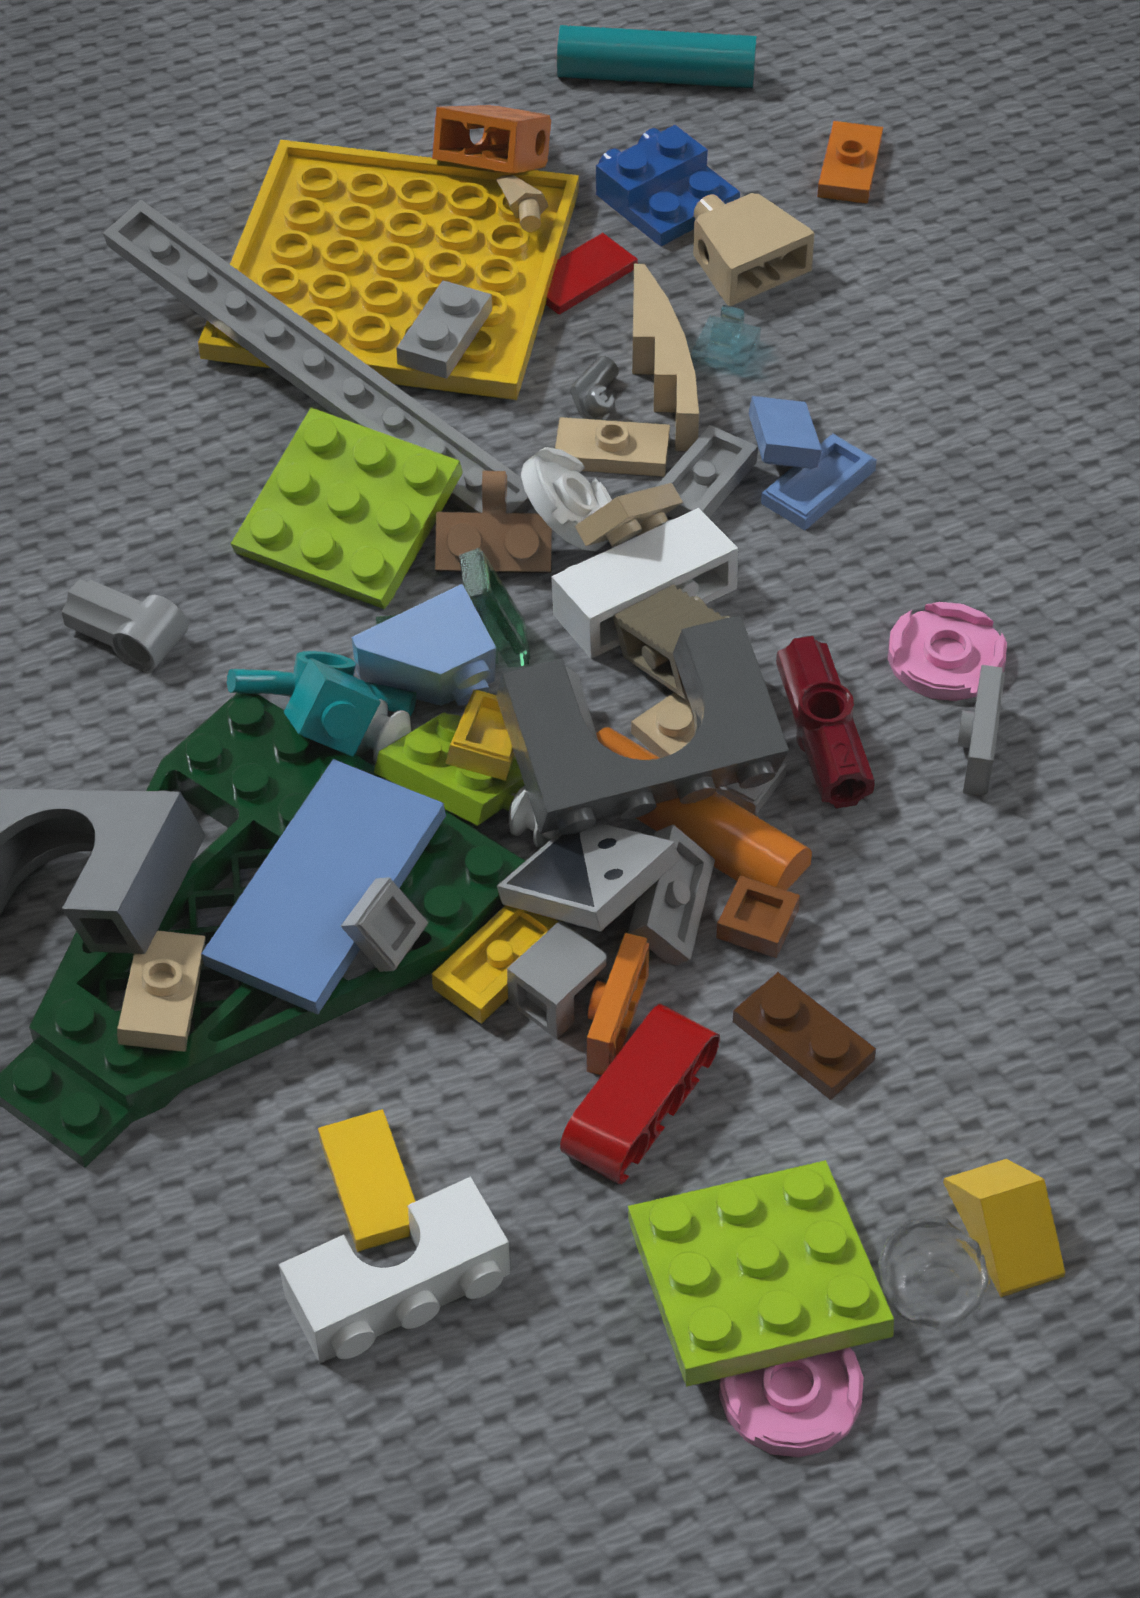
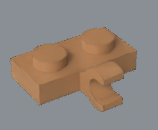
M482 471V513L436 512L435 570L551 573L552 529L539 514L507 513L506 471Z

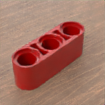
M663 1004L655 1006L569 1119L560 1142L561 1152L618 1184L625 1183L629 1176L624 1172L631 1162L637 1165L640 1163L665 1127L660 1125L667 1113L672 1116L675 1115L700 1081V1079L695 1077L702 1066L709 1068L719 1048L720 1034Z

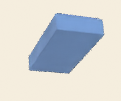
M752 396L748 414L762 461L766 464L810 469L818 468L822 449L806 402Z
M832 434L820 444L822 452L818 468L792 467L762 492L761 504L805 531L876 470L877 459Z

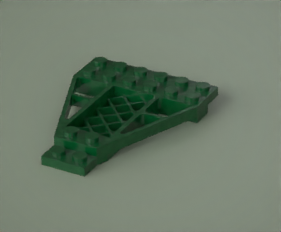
M236 693L160 761L146 790L181 792L187 802L228 828L192 861L157 931L205 936V945H207L220 925L198 928L197 909L235 905L246 888L241 887L240 869L259 868L333 759L384 780L387 779L374 773L375 767L357 755L352 757L299 735L284 714V710L261 695ZM445 811L446 817L399 888L426 919L428 924L411 948L414 950L404 956L394 971L380 972L375 968L349 981L342 977L319 1014L296 1005L248 1027L277 997L238 980L239 988L226 1000L202 1002L201 982L234 979L202 964L191 1021H194V1031L188 1036L185 1052L118 1044L117 1029L122 1010L114 1011L109 1007V992L126 990L130 972L124 971L132 965L134 954L90 952L76 931L29 1026L33 1042L0 1072V1106L86 1168L132 1122L166 1107L183 1089L434 972L504 906L497 885L522 865L525 860ZM232 872L233 888L213 890ZM189 912V929L170 930Z

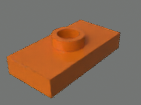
M833 121L818 183L817 197L868 204L882 142L883 127Z
M625 933L607 983L597 981L594 986L588 1008V1019L593 1020L587 1035V1072L602 1075L625 1044L649 974V943H647V938Z

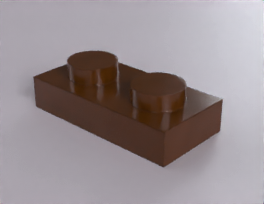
M779 972L733 1010L734 1024L829 1100L833 1099L875 1061V1047Z

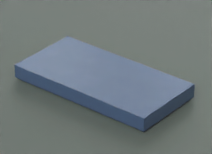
M333 759L201 953L204 965L315 1014H319L360 950L342 929L341 925L375 879L390 877L398 888L401 887L446 817L444 803Z

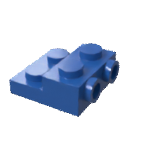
M676 125L663 131H659L656 128L649 129L641 136L638 144L622 152L616 148L610 149L603 154L596 165V195L660 247L694 229V221L696 220L694 218V209L703 197L714 194L727 204L739 199L740 191L707 166L708 149Z

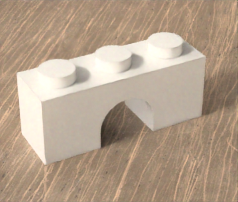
M471 1177L407 1205L410 1236L417 1249L408 1260L397 1266L379 1268L362 1262L354 1254L344 1235L279 1264L284 1296L319 1363L335 1356L340 1359L356 1357L370 1348L377 1336L401 1325L406 1329L419 1327L435 1317L441 1306L465 1295L470 1299L483 1297L495 1290L501 1284L503 1277L510 1274L509 1241Z

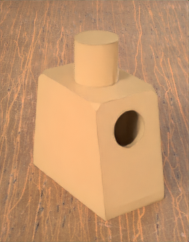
M750 193L727 204L718 196L710 194L703 197L697 203L694 209V218L696 220L694 221L693 255L729 307L812 271L815 233L760 194Z

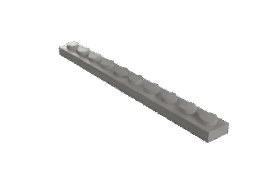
M143 200L137 202L103 232L106 244L110 249L336 417L460 460L463 474L448 500L465 513H482V471H506L507 513H526L533 507L524 490L520 476Z

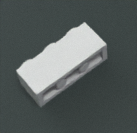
M697 508L551 576L553 615L592 659L620 645L613 620L614 614L673 584L677 589L681 588L683 593L687 592L689 597H700L705 604L737 589L738 547Z

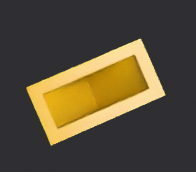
M1008 1159L944 1178L943 1183L1000 1297L1065 1277L1066 1272L1044 1178Z

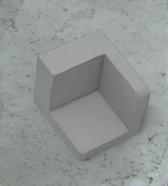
M559 921L507 968L508 1003L554 1038L558 1039L574 1024V995L605 968L606 954L566 924Z

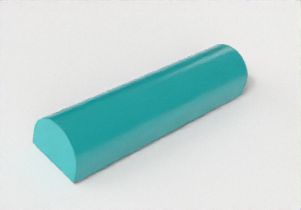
M560 25L557 45V77L753 88L757 36Z

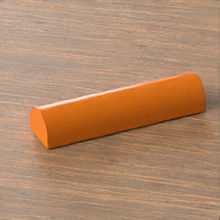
M605 727L596 733L598 741L603 746L621 756L639 760L660 758L610 727ZM718 792L704 800L690 804H682L679 798L658 803L653 811L636 818L656 831L670 825H675L715 859V868L738 881L741 875L787 891L811 865L812 851L810 848Z

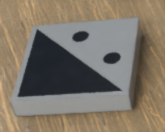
M596 822L591 828L576 834L562 835L559 832L498 884L497 887L502 904L602 931L679 861L675 841Z

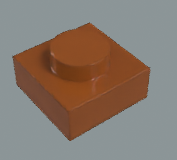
M740 875L717 922L716 938L777 958L799 911L800 895Z

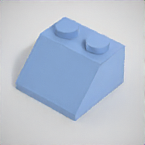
M463 584L351 637L354 661L356 663L355 670L359 679L364 682L416 692V699L442 706L455 700L457 705H465L468 703L473 690L477 689L488 692L490 689L488 684L495 681L496 646Z

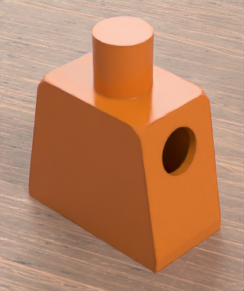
M494 105L436 107L432 159L510 174L544 168L548 162L551 131L550 115ZM484 128L481 140L474 144L470 139V129Z

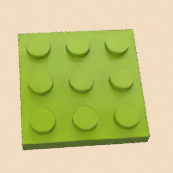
M310 408L233 538L231 546L236 554L385 610L434 526L436 512L443 510L462 476L463 470L460 460Z
M826 1160L628 1206V1219L635 1243L686 1387L887 1339L894 1335V1317Z

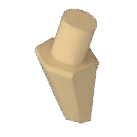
M502 175L496 180L506 196L515 218H520L521 228L527 232L539 229L541 226L540 215L548 207L543 193L514 175Z

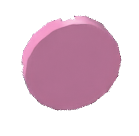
M947 602L926 604L924 611L911 615V610L902 615L890 631L888 661L894 675L910 690L928 698L958 701L976 697L981 665L1003 668L1002 672H1004L1007 642L1003 633L1001 632V636L993 628L994 621L985 613L964 604Z
M849 1347L721 1378L719 1397L727 1421L746 1442L769 1454L803 1457L826 1451L848 1435L861 1411L864 1377L855 1352Z

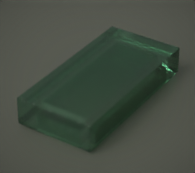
M479 548L460 554L463 586L508 668L529 664V659L531 658L525 619L486 555Z

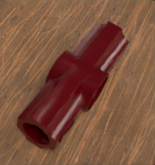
M814 636L794 638L788 646L777 651L776 665L797 725L796 742L807 755L822 802H829L836 809L856 806L861 799L873 793L875 780L853 719V696L846 687L841 685L827 643L815 640Z

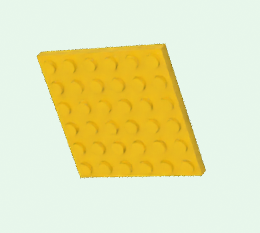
M280 139L230 265L393 384L517 400L547 301V294L557 259L560 257L578 197L579 175L539 170L510 174L436 160L431 157ZM502 175H514L543 193L548 207L540 215L541 226L539 229L527 232L521 228L520 218H515L509 207V202L496 180ZM442 280L492 294V312L447 379L397 364L396 347ZM206 321L198 341L200 359L270 368L209 321Z

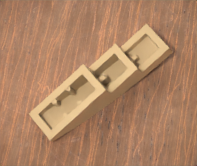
M634 264L632 374H654V412H676L675 451H687L698 439L699 431L696 374L688 344L669 299L645 264Z

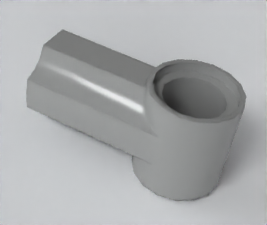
M79 579L68 591L66 604L61 611L65 626L112 646L122 662L128 665L132 661L145 667L142 670L145 673H151L186 634L189 625L183 612L165 597L149 595L141 602L93 580L86 582Z

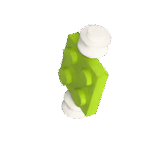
M379 699L381 703L355 755L361 756L370 749L373 750L374 773L399 786L444 803L446 810L476 825L481 824L504 808L509 811L511 834L520 836L527 829L534 831L533 842L538 848L543 847L559 833V829L540 834L516 757L506 781L446 764L449 747L462 716L443 712L411 731L410 715L406 711L400 710L391 717H388L387 703Z

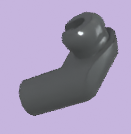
M598 357L571 386L570 393L580 416L584 419L606 420L615 407L614 394L608 398L605 390L617 378L619 369L609 357Z

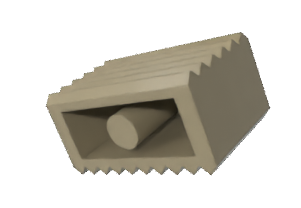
M673 584L614 614L613 620L623 657L682 698L688 700L672 654L681 630L729 618L730 616L721 617L719 612L715 613L712 607L708 609L700 597H689L687 592L683 593L681 588L677 589Z

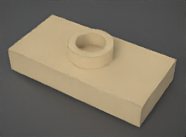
M560 417L555 449L563 450L582 462V465L585 467L582 471L665 477L670 425Z
M157 931L145 954L134 953L117 1029L118 1044L185 1052L203 964L201 953L205 949V936Z

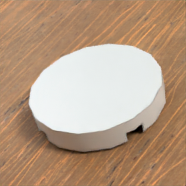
M545 447L539 450L523 464L521 472L524 490L534 509L552 530L572 545L589 551H596L603 547L608 540L585 546L575 525L612 501L606 488L596 478L589 483L580 474L585 469L582 465L583 463L574 456L560 449Z

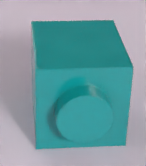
M310 658L284 710V714L299 735L354 757L381 702L363 680Z

